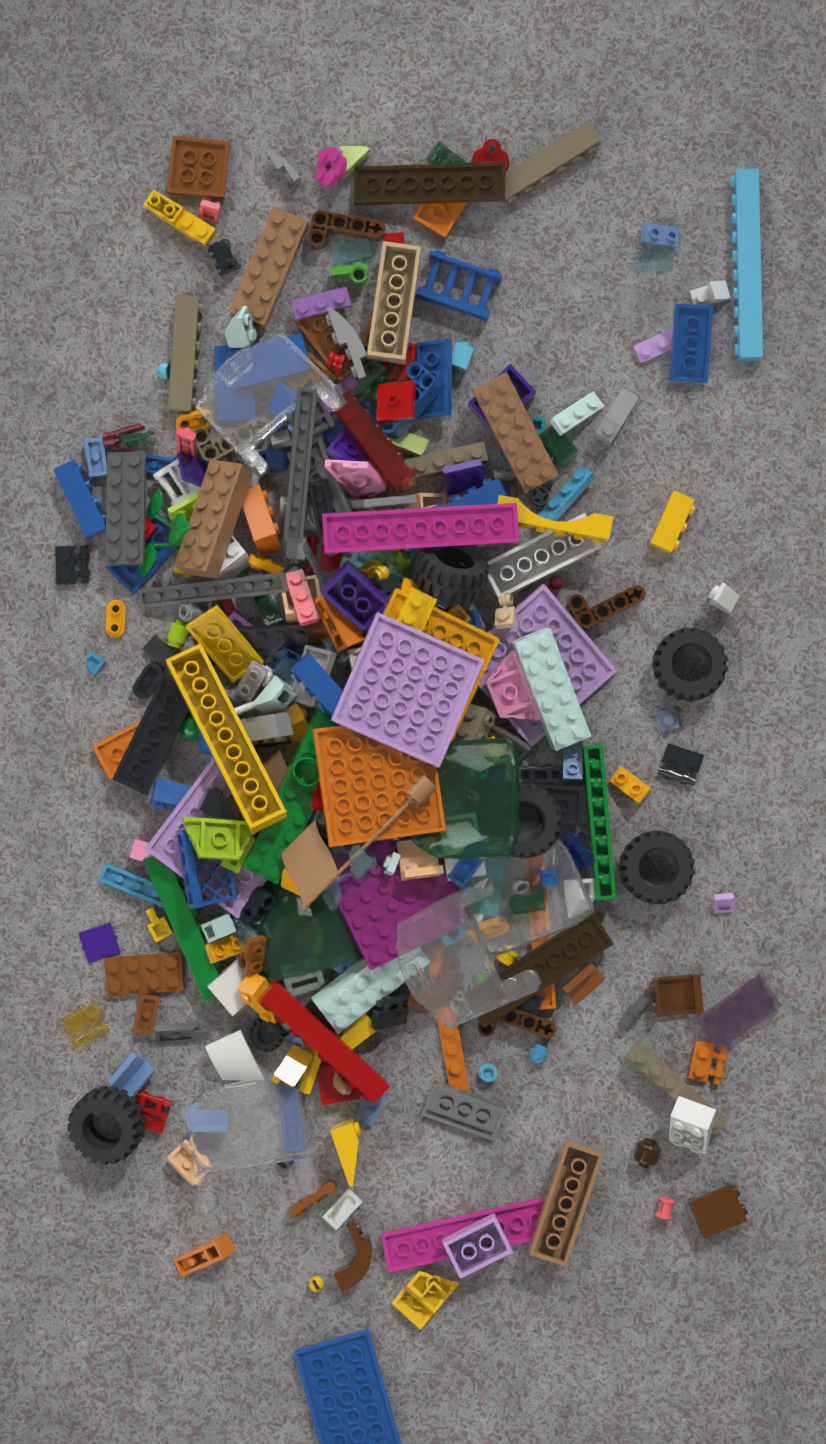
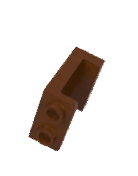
M700 974L653 977V982H649L650 994H654L651 1009L652 1013L656 1014V1017L692 1013L704 1014Z
M728 1182L726 1186L707 1194L687 1199L704 1239L747 1221L745 1215L748 1212L744 1203L740 1204L738 1200L740 1193L736 1185L733 1186Z

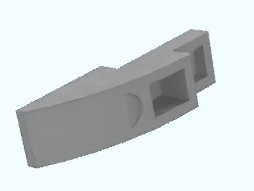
M331 307L327 308L328 315H325L328 326L333 327L334 333H331L334 344H339L340 349L348 347L345 349L348 360L352 359L354 365L351 367L353 377H358L359 382L366 380V374L361 362L368 359L359 336L346 319Z

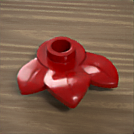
M488 139L484 142L482 148L474 152L472 163L506 162V170H508L510 161L508 154L501 150L500 142L496 139ZM490 145L496 147L494 152L489 151L488 147Z

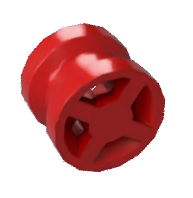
M332 350L327 360L326 369H335L337 373H341L346 355H339L336 351Z

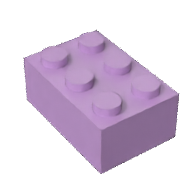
M495 1213L442 1239L443 1245L460 1279L513 1253L512 1247Z

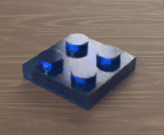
M570 831L556 841V844L579 872L595 862L593 853L582 845L581 839L576 833Z

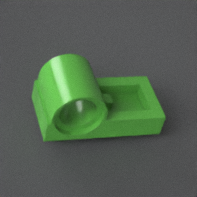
M354 262L350 266L337 264L330 268L331 280L351 278L352 283L358 287L364 286L368 281L367 263ZM356 273H363L364 278L357 280L354 278V275Z

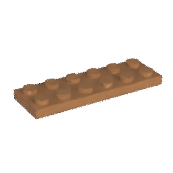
M507 372L473 389L472 392L523 492L527 493L558 476Z

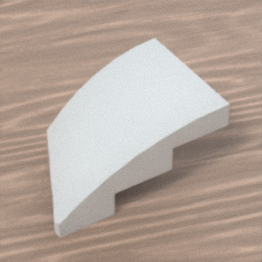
M238 957L236 961L222 971L220 976L207 985L232 1016L246 1005L240 1000L241 995L237 990V987L246 976L239 966Z
M241 1030L205 1046L222 1080H265Z

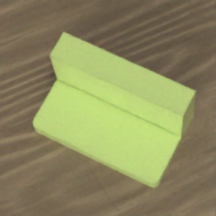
M406 431L400 439L387 438L386 445L419 457L423 456L429 440Z

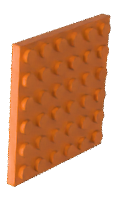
M344 726L312 730L329 847L367 842L409 800L407 798L409 794L406 791L422 775L437 789L421 805L411 803L374 841L446 831L437 767Z

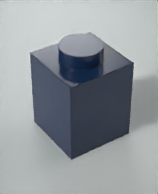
M270 449L258 452V471L273 473L288 471V452Z
M284 647L272 663V674L289 682L292 678L290 669L301 660V655Z

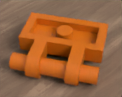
M695 1040L688 1078L707 1082L708 1076L712 1075L714 1076L713 1084L720 1085L721 1078H724L725 1072H723L725 1061L728 1059V1047L720 1045L718 1053L714 1052L715 1044ZM712 1058L717 1059L715 1070L710 1069Z

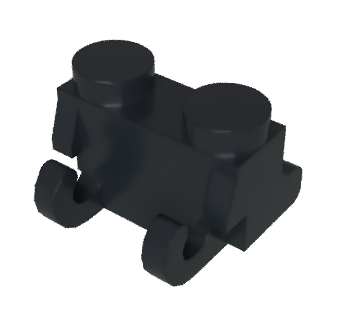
M228 239L216 241L208 248L209 255L217 261L216 270L221 276L241 268V264L237 263V259L234 258L230 250L231 243Z

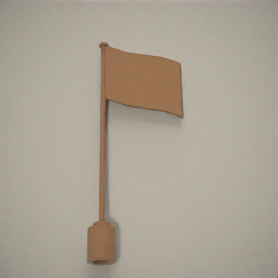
M422 775L406 791L409 794L407 796L409 800L339 870H337L333 856L320 836L316 821L314 820L282 852L284 865L296 884L302 899L301 909L308 910L307 907L411 803L421 805L437 788Z

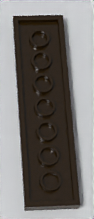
M506 162L354 166L353 203L355 206L506 201Z
M591 912L463 994V997L482 1027L485 1028L614 943L594 912Z

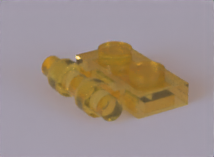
M95 1000L60 1019L69 1036L74 1033L77 1034L78 1038L72 1041L75 1048L88 1044L89 1040L95 1037L99 1038L104 1035V1032L110 1030L107 1023L101 1026L98 1024L97 1021L104 1017ZM92 1025L93 1030L84 1034L82 1029Z

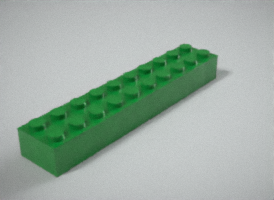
M317 708L276 790L286 810L287 818L255 833V841L242 865V868L276 884L279 883L283 869L286 868L282 859V852L304 831L314 810L309 807L316 785L309 787L300 785L293 777V766L296 761L303 757L316 759L313 729L334 726L330 721L331 716Z

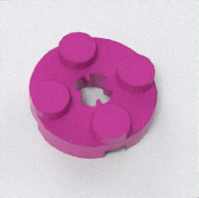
M329 147L318 153L314 175L315 180L329 187L339 184L337 181L339 178L343 179L347 169V159L343 156L342 153L344 152L342 150Z

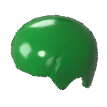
M189 712L180 728V733L185 740L195 743L199 742L198 726L191 712Z
M303 757L294 764L293 777L300 785L309 787L319 782L317 759Z

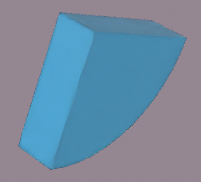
M90 650L87 656V665L90 673L95 677L106 661Z

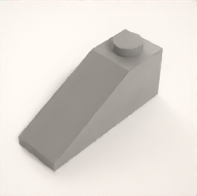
M622 388L595 432L594 437L610 446L639 397Z

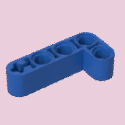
M418 362L410 363L406 369L407 376L416 382L414 419L383 422L381 424L382 431L392 439H400L441 391V382Z

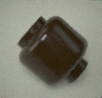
M643 1138V1140L637 1142L633 1157L639 1162L638 1165L640 1167L648 1169L650 1166H655L658 1163L661 1147L657 1141Z

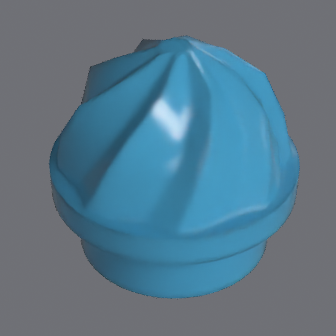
M534 1044V1047L530 1049V1058L536 1064L543 1063L548 1058L547 1053L549 1050L539 1044Z

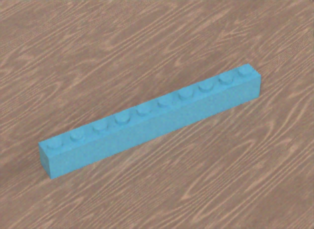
M736 169L734 175H731L730 186L734 187V194H731V206H734V213L731 214V224H735V231H732L731 236L732 243H735V250L732 251V262H735L736 269L732 271V279L736 281V288H733V299H736V307H733V318H737V325H734L733 330L734 337H737V344H734V356H737L738 361H760L763 358L759 169Z

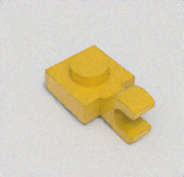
M154 906L146 910L152 922L147 927L155 942L173 934L165 916L159 919Z

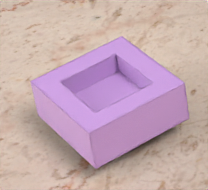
M733 893L714 895V913L734 912Z

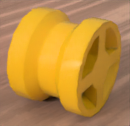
M504 945L502 953L497 955L496 959L509 966L520 955Z

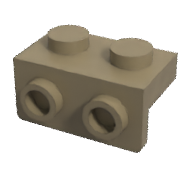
M469 704L454 739L457 742L472 745L476 749L482 750L488 733L494 724L495 714L487 708Z

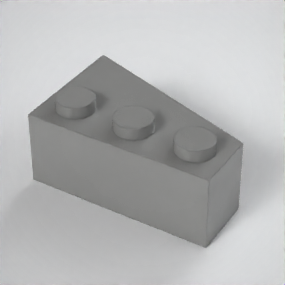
M290 712L240 720L252 745L261 744V740L262 744L286 740L285 736L293 735Z

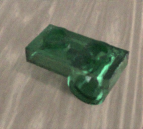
M439 141L436 142L426 159L430 164L468 163Z
M370 361L365 365L364 371L367 377L352 389L361 401L364 398H368L373 393V390L378 387V384H384L390 376L382 364H379L377 361ZM379 369L377 374L371 375L373 370Z
M273 594L253 596L266 626L286 623Z

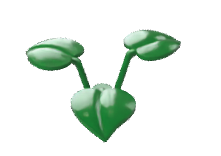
M157 489L147 505L146 516L148 520H153L156 517L171 528L168 538L169 543L154 545L148 543L145 546V565H139L143 578H145L155 563L156 548H177L178 545L181 546L184 535L192 528L183 513H178L172 524L159 516L158 512L163 506V495L160 489Z

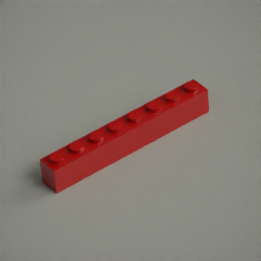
M276 980L259 996L260 1005L267 1012L270 1010L276 1014L274 1018L282 1025L286 1023L290 1027L289 1031L296 1038L300 1036L304 1039L303 1044L309 1050L315 1049L319 1053L317 1055L319 1059L324 1063L328 1061L333 1066L331 1069L338 1076L341 1074L347 1078L346 1083L353 1089L357 1087L361 1091L360 1095L367 1102L371 1100L375 1103L390 1087L389 1082Z

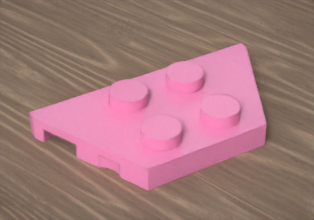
M325 460V468L353 499H373L377 494L386 489V482L368 462Z
M512 650L485 680L498 717L541 720L542 718L516 652Z

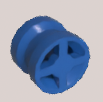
M557 869L538 871V875L541 877L539 886L559 885L556 879Z

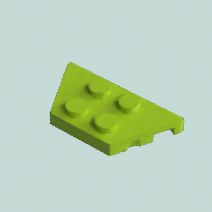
M195 817L182 818L183 825L198 858L238 861L253 835L245 821Z

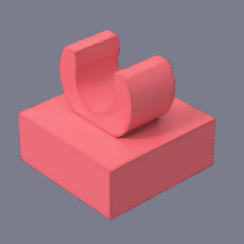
M209 198L202 200L199 219L218 223L220 202H210Z

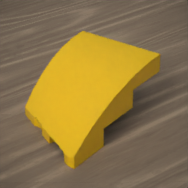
M418 1271L392 1301L391 1305L417 1329L421 1330L460 1283ZM407 1291L411 1296H405L404 1294Z

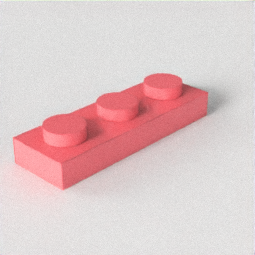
M178 427L175 433L177 453L182 452L196 458V433L185 427L183 429Z
M303 569L286 573L288 590L300 627L319 622Z

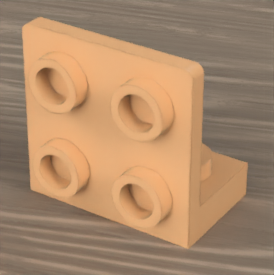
M434 837L398 841L396 843L397 852L401 855L399 866L402 881L435 877L444 873L443 865L439 866Z

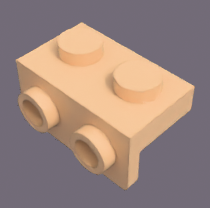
M186 1139L165 1158L191 1186H194L212 1168L210 1160L197 1151V1147L193 1142H188Z

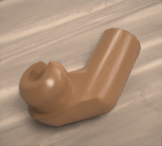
M334 1072V1087L340 1094L349 1095L352 1092V1087L344 1081L342 1074L338 1076Z

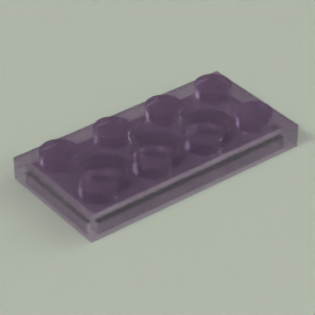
M758 974L696 1019L717 1049L721 1050L782 1005L761 975Z

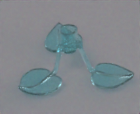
M345 845L330 847L334 854H340L341 851L350 854L351 872L337 877L323 891L325 903L332 912H335L334 910L338 908L342 897L340 886L337 884L338 881L351 875L354 879H360L368 870L375 869L376 867L375 855L366 854L358 845L353 846L351 851L344 848Z

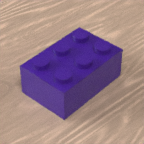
M509 364L497 376L507 372L525 406L535 397L536 391ZM474 396L468 402V408L494 434Z
M349 560L321 587V594L363 632L372 624L377 612L381 614L384 612L390 600L380 588Z

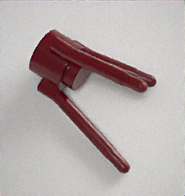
M139 423L115 431L104 432L105 447H110L111 451H140L139 449L121 447L118 444H121V435L142 430L145 426H141Z

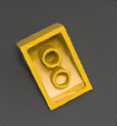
M353 1118L332 1125L330 1129L349 1187L353 1186L359 1137L362 1133L359 1122H354Z

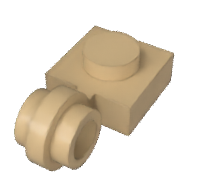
M507 592L502 593V595H499V604L503 608L496 609L495 627L497 629L516 627L517 610L514 606L510 607V605H513V596Z

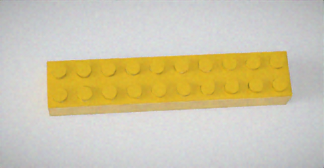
M201 643L166 659L168 669L251 834L287 818L286 810Z

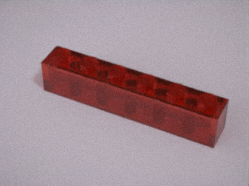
M348 390L330 402L332 412L396 496L416 484V473L411 466H407L404 463L405 458L401 452L394 450V444L389 437L385 438L382 434L381 426L372 421V415L368 409L362 408L360 405L362 403L356 394L352 395Z

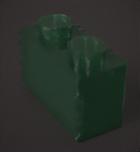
M553 425L539 435L554 466L558 465L561 468L579 454V451L567 435L563 434L560 436Z

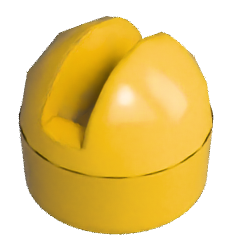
M313 1276L309 1280L310 1290L320 1292L324 1287V1280L320 1276ZM312 1281H316L317 1285L319 1286V1289H316Z

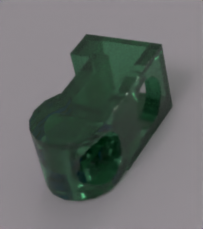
M542 886L535 887V893L512 895L508 900L511 912L520 915L546 910Z

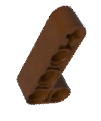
M318 210L312 216L309 244L315 250L323 249L326 245L328 233L370 241H381L385 237V225L383 222L375 219ZM318 218H324L326 222L322 225H319L316 223V220ZM342 221L345 224L343 227L337 228L335 223ZM360 224L363 226V229L355 231L353 227ZM376 228H379L380 230L378 231V234H374ZM316 236L322 237V241L320 243H315L312 241L313 238Z
M635 585L589 608L582 595L575 594L569 598L567 606L576 623L583 630H586L639 604L644 600L646 592L642 586ZM633 590L641 593L639 599L634 597L628 601L627 597L634 593ZM573 599H579L581 601V607L574 608L571 604V601ZM615 599H622L624 607L617 608L614 604ZM599 607H604L607 610L605 617L598 615L597 609ZM581 616L589 617L590 624H581Z
M517 1008L512 1010L516 1013L515 1019L510 1021L503 1015L491 1023V1029L488 1032H483L480 1029L481 1023L479 1021L477 1024L478 1032L485 1037L491 1036L494 1033L498 1021L544 1038H551L556 1033V1026L551 1020L538 1015H532ZM532 1017L534 1024L531 1027L524 1026L525 1018ZM538 1020H541L540 1025L547 1026V1024H550L552 1030L547 1031L546 1034L544 1029L538 1027V1031H536Z

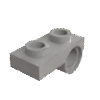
M253 660L234 693L250 703L260 692L262 683L270 670Z

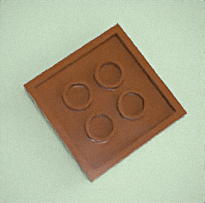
M173 136L167 193L224 199L230 141Z

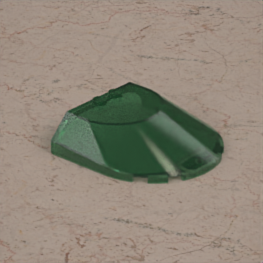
M508 738L450 741L440 768H437L446 831L409 836L410 839L428 854L444 859L509 858L518 842L519 759L512 740Z
M281 879L278 884L266 880L262 887L276 897V903L263 924L257 926L251 921L247 922L250 938L263 935L267 939L263 971L258 972V974L266 978L268 983L274 980L279 981L364 960L329 887L307 907L308 910H302L301 905L303 902L301 897L282 888Z

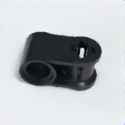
M262 886L256 887L241 910L240 916L242 920L246 922L251 921L257 926L263 924L276 903V897Z

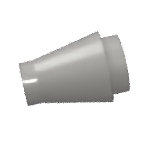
M186 603L180 606L179 617L185 622H190L208 610Z

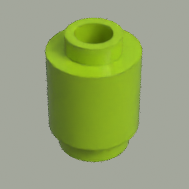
M177 619L176 623H171L167 635L168 645L180 649L182 645H185L189 633L186 629L187 622Z

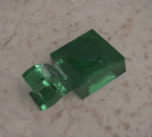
M153 431L121 435V443L127 445L128 448L138 447V444L142 442L147 446L156 445L155 441L149 442L147 440L150 435H154Z

